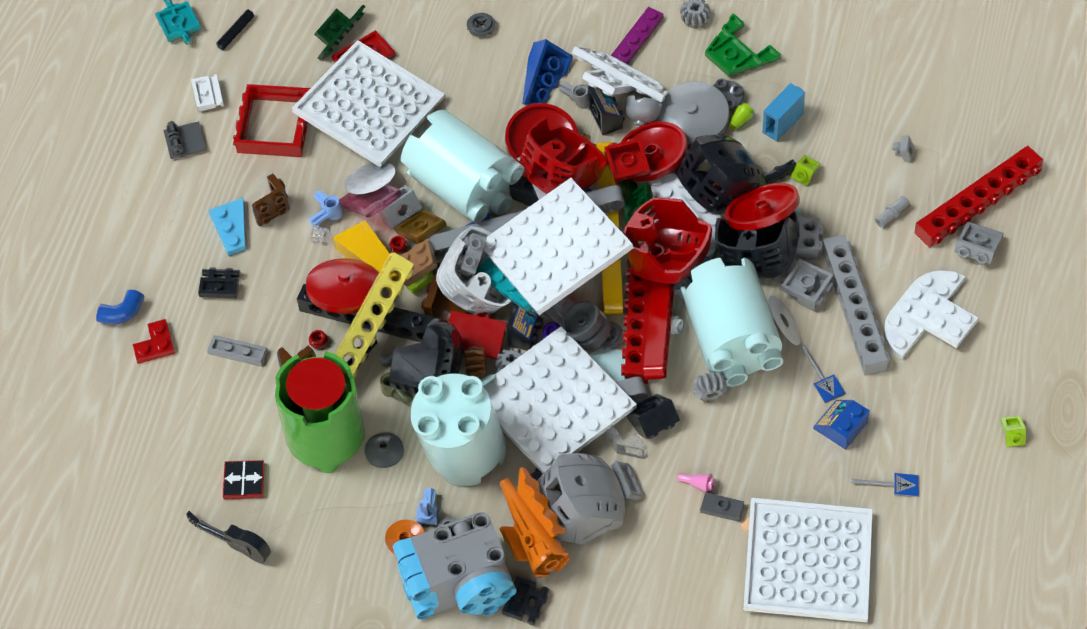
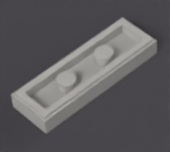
M214 335L207 352L209 355L262 367L268 354V348Z

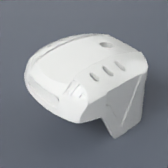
M470 226L452 242L437 271L436 281L443 295L465 311L474 315L478 313L490 315L510 303L511 300L490 287L491 279L487 273L480 272L476 275L474 274L469 279L461 277L462 273L457 272L459 266L456 263L459 255H463L465 237H469L472 233L483 237L492 234L487 230ZM484 251L482 252L478 267L488 258Z

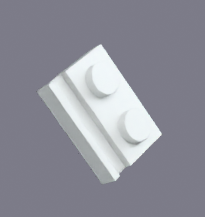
M214 74L213 77L205 76L191 79L198 112L216 108L218 105L224 106L217 74Z

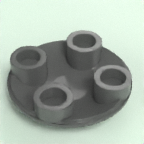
M722 78L718 79L713 85L726 98L729 111L736 109L743 102V87L738 83Z

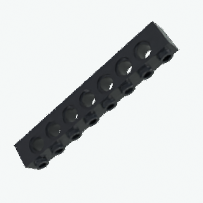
M303 284L297 297L299 311L347 324H351L357 312L350 314L332 313L317 307L307 296L306 284ZM377 305L372 307L375 315L380 313V308ZM394 307L390 313L387 312L384 318L386 322L381 330L378 329V332L422 343L427 325L436 317ZM365 321L363 328L371 329L370 323Z

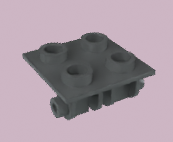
M174 121L167 123V129L163 131L170 159L206 151L199 121L177 126Z

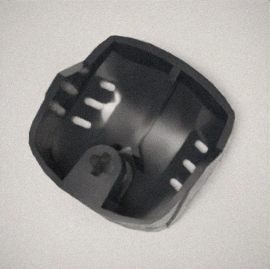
M724 135L696 137L690 150L676 169L679 181L691 197L703 208L716 214H725L729 204L737 197L749 190L766 185L763 170L752 155L739 141ZM705 160L712 166L709 172L697 171L699 165ZM715 182L720 187H722V189L718 190L713 186V183ZM712 190L717 194V197L712 196L708 191ZM701 196H706L713 203H707L705 200L701 198Z
M795 211L775 224L755 230H737L730 227L727 221L725 222L721 218L716 219L715 241L725 267L742 266L741 259H749L754 264L759 279L775 278L788 271L791 267L800 237L799 221Z
M440 318L433 319L426 327L422 343L395 348L389 375L391 387L417 394L419 383L428 376L438 377L446 374H459L463 355V341L455 325Z

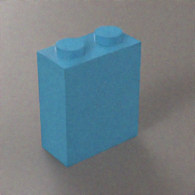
M790 83L763 111L762 133L777 142L804 114L805 91L802 88Z

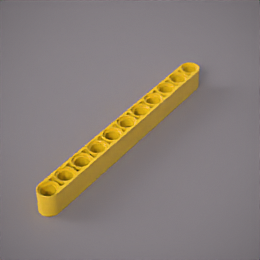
M615 142L596 143V147L604 154V147ZM608 164L603 175L598 180V189L617 185V182L613 180ZM618 210L605 213L619 229ZM619 258L602 270L604 314H623L621 258Z

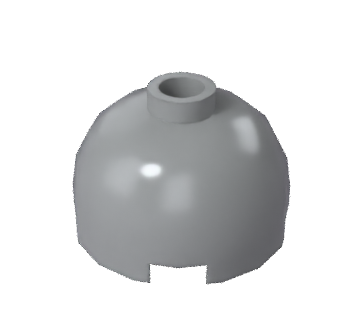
M627 96L625 110L628 117L635 121V125L642 126L646 123L655 122L659 118L663 104L646 97L635 100V96Z

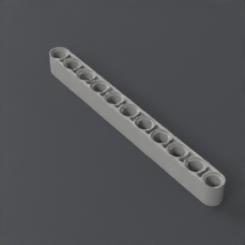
M613 185L586 193L604 214L619 210L625 206L620 186ZM524 210L430 236L427 239L432 242L435 259L444 258L452 242L470 226L493 233Z

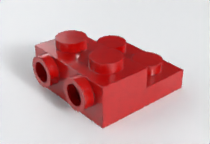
M641 138L628 139L618 144L611 143L604 147V154L614 182L650 174Z

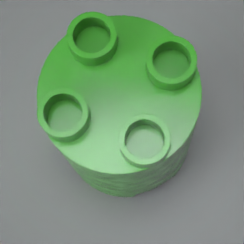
M325 351L324 357H311L324 358L334 362L344 374L345 388L341 397L329 407L317 410L303 408L290 398L286 388L289 372L296 364L303 361L296 355L283 364L275 377V399L286 443L292 455L303 464L316 467L323 473H332L337 470L340 464L349 460L358 451L365 439V429L351 368L339 356Z

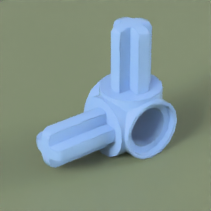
M316 191L314 199L321 204V211L309 219L310 224L316 227L327 218L329 220L340 219L343 216V209L338 197L327 196L323 191Z
M428 488L424 490V498L420 500V506L417 507V523L438 525L439 509L435 505V489Z

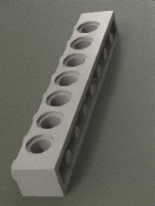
M845 234L825 238L822 243V251L829 272L833 274L834 287L863 374L869 375L887 371L890 356L888 351L884 350V338L882 335H879L878 321L873 318V306L871 303H868L867 289L862 286L863 278L861 272L857 271L856 257H852L851 242L847 241Z

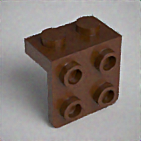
M273 173L267 176L271 193L252 204L258 226L268 224L272 219L283 215L290 209L285 184L281 178L277 179Z
M433 276L432 282H429L427 285V297L423 298L421 308L424 309V314L447 320V322H449L451 311L466 314L467 311L443 295L438 287L436 276Z

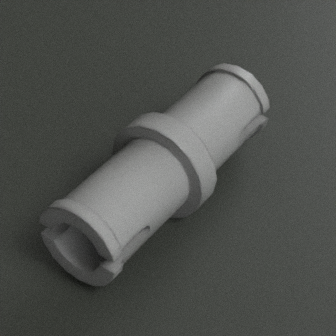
M901 196L895 203L888 205L886 210L875 218L876 224L883 228L892 219H896L899 213L910 205L909 200L905 196Z

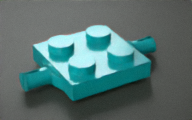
M164 0L167 7L162 11L156 12L155 16L167 41L170 42L183 38L186 45H188V42L190 44L192 40L189 34L201 30V27L189 2L173 4L172 0Z

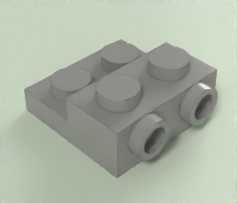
M968 221L957 240L954 253L959 254L962 258L969 257L975 259L980 264L987 263L991 265L1004 233Z
M475 233L465 237L463 255H459L456 263L459 266L457 272L462 273L461 277L469 279L476 273L487 240L486 237Z
M799 259L781 285V291L798 298L797 303L815 310L817 306L821 307L823 305L826 292L831 293L834 287L833 274Z

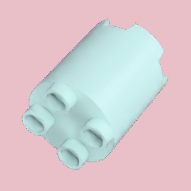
M438 110L428 115L427 119L432 125L420 139L410 135L403 148L401 162L409 168L406 173L475 223L481 222L491 212L497 215L504 214L512 202V198L508 195L510 191L509 185L515 184L521 178L524 166L448 111Z
M721 258L707 261L691 271L693 282L688 288L685 289V286L681 287V292L707 369L710 373L719 372L723 375L727 386L730 387L746 382L748 374L760 369L765 371L774 370L783 363L780 353L782 342L755 266L746 258L741 259L742 266L725 267Z
M446 374L438 377L428 376L419 383V391L411 406V421L431 466L449 484L456 486L480 484L481 477L492 471L497 464L502 465L506 455L505 436L487 391L483 387L481 380L475 376Z

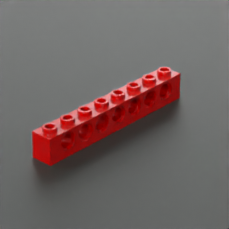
M1027 145L916 222L914 234L929 248L934 244L941 243L944 237L954 234L960 226L966 225L977 214L981 215L987 207L998 203L1000 198L1011 194L1019 185H1024L1030 177L1037 176L1042 170L1043 158Z
M630 265L626 271V278H630V283L626 282V294H629V299H625V310H628V315H624V326H627V331H623V343H626V348L622 347V359H625V364H621V376H625V379L641 377L644 384H648L643 368L652 281L636 276Z

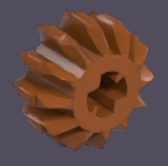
M478 346L466 348L464 356L467 376H475L479 379L485 377L487 374L485 349Z

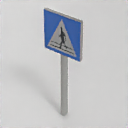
M803 345V351L821 379L813 385L824 403L844 395L845 392L835 375L824 378L809 351Z
M894 473V482L850 480L851 483L894 486V495L919 496L918 475Z

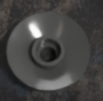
M392 433L376 434L365 445L366 459L370 464L379 468H388L397 464L404 453L401 439Z

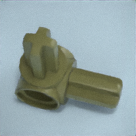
M390 372L384 373L380 377L382 394L386 397H396L404 404H410L413 395L405 391L393 389L391 385L386 386L390 384Z

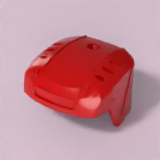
M545 117L539 119L529 129L519 163L524 166L523 176L546 194L570 178L583 191L587 190L600 179L608 162L604 154L588 139L561 125L549 128L547 118Z
M658 197L648 200L635 211L623 231V234L634 247L627 253L633 273L643 279L665 284H675L691 275V271L702 263L711 247V225L699 220L682 199ZM651 206H654L653 208H651L650 210H648L646 213L643 214V212H644L647 208H649V207H651ZM638 241H645L640 248Z

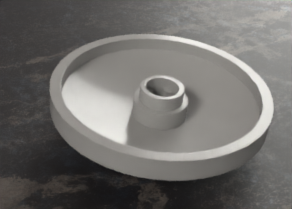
M686 82L668 91L665 100L661 102L663 104L661 114L656 120L657 122L673 123L680 127L687 138L688 148H691L692 143L698 136L723 134L729 122V107L724 95L714 86L703 82Z

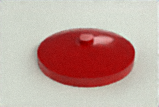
M536 103L521 108L511 117L506 127L505 145L508 154L519 163L517 158L522 154L528 131L542 117L547 118L549 128L561 125L578 133L577 126L572 117L563 109L546 103Z
M652 122L642 125L628 133L620 142L622 143L632 138H641L650 174L630 178L635 181H652L670 174L680 166L688 152V141L683 130L669 122Z
M774 183L749 190L733 200L725 211V217L729 226L737 230L764 228L783 220L793 213L800 203V196L796 187L790 184Z
M341 258L325 261L309 272L306 278V293L313 304L325 311L339 314L356 313L362 306L379 272L371 265L355 259Z

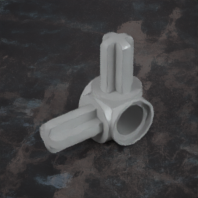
M566 82L560 84V92L570 96V99L576 102L579 108L589 107L588 86L590 85L579 84L574 87Z

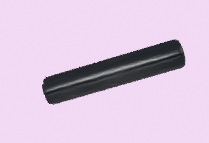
M247 9L216 42L217 48L224 50L253 19L254 13Z

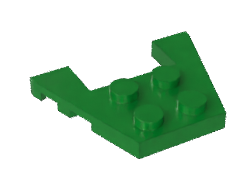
M734 13L729 17V21L723 25L719 35L713 39L705 50V56L728 77L781 59V54L771 45L755 54L733 34L744 27V22Z

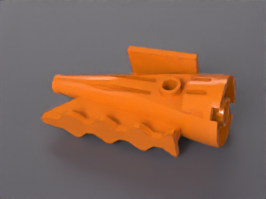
M521 467L519 469L518 488L515 487L510 478L503 479L499 483L514 521V527L501 526L499 530L503 535L504 541L508 544L513 557L517 561H528L535 577H546L550 575L549 571L554 569L557 572L562 569L570 559L569 553L556 538L558 534H564L566 530L557 523V514L549 509L548 498L541 494L538 489L539 482L531 477L525 467Z

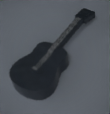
M190 511L186 513L192 525L194 524L198 529L227 542L231 548L243 553L255 562L263 564L271 553L266 541L251 531L243 530L232 524L226 531H221L205 522L199 521Z

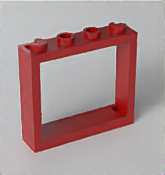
M247 84L246 91L242 93L243 105L239 107L240 119L236 121L237 133L233 135V146H236L237 153L302 157L308 122L299 116L293 143L245 139L254 100L298 102L311 88Z

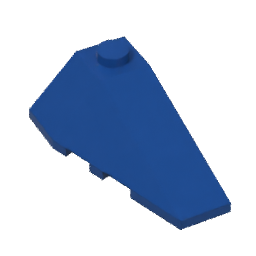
M547 39L533 42L528 57L522 104L528 106L536 103H545L553 88L558 86L559 80L568 72L573 55Z

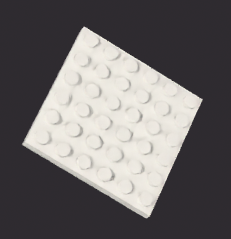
M357 40L292 107V113L378 167H381L442 102L445 94Z
M570 178L487 236L483 251L536 313L541 315L634 247L627 237Z
M559 327L495 374L496 376L493 380L483 386L489 395L502 431L542 474L553 464V461L559 455L579 452L637 408V404L573 338L566 335V331L562 327Z
M751 498L743 611L867 622L872 509Z

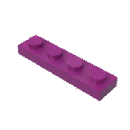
M648 7L611 56L629 64L662 21L664 14Z

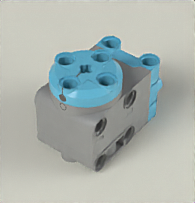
M479 512L419 535L399 540L392 547L398 561L397 568L403 581L406 596L411 601L417 619H426L431 615L456 606L459 607L461 613L490 615L495 613L499 607L504 605L517 592L506 566L501 543L489 515L484 512Z

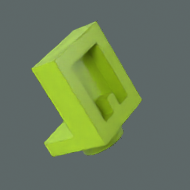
M804 154L797 162L791 178L804 185H808L812 175L818 170L821 163Z
M1021 416L1002 417L1001 426L1005 433L1006 446L1025 445L1026 427Z

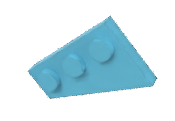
M240 198L208 210L227 255L231 256L246 250L244 199Z

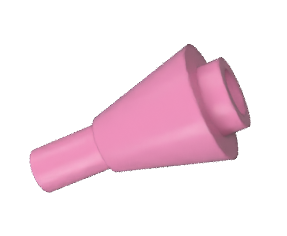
M679 473L678 481L690 483V485L706 493H709L715 487V478H713L712 474L687 475Z

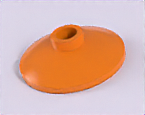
M399 520L393 523L386 531V546L395 554L392 548L394 543L424 533V529L413 520Z

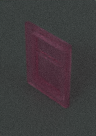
M386 184L382 188L366 194L348 193L339 201L342 207L365 218H370L395 200L402 192L400 189Z

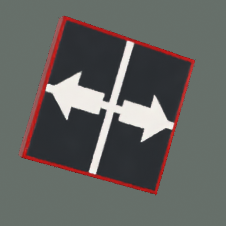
M264 460L225 461L223 499L263 498Z

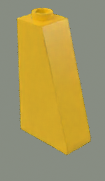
M366 220L333 237L334 246L338 252L348 259L365 262L374 267L378 272L381 271L390 254ZM392 271L391 279L397 281L398 274Z

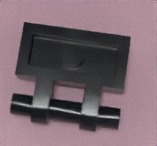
M216 267L202 269V276H208V278H200L199 297L237 298L239 280L233 277H240L241 271L233 270V268L216 269Z
M517 576L514 582L517 592L505 603L502 614L522 621L524 614L529 615L527 623L535 625L536 620L542 614L543 604H546L549 598L547 595L550 589L543 586L540 592L536 591V582ZM531 598L536 600L534 607L528 606Z

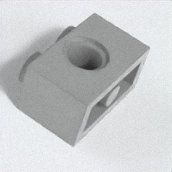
M403 186L375 206L384 224L392 229L403 223L407 218L415 215L422 208L414 191L407 186Z

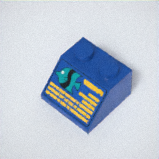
M835 400L813 426V429L846 450L868 423L870 410L854 400Z

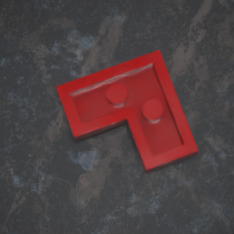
M166 319L148 323L151 339L132 344L138 364L175 354Z

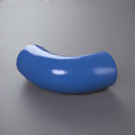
M127 290L120 304L115 306L100 304L97 310L96 321L105 324H120L130 320L138 313L145 296L139 291Z

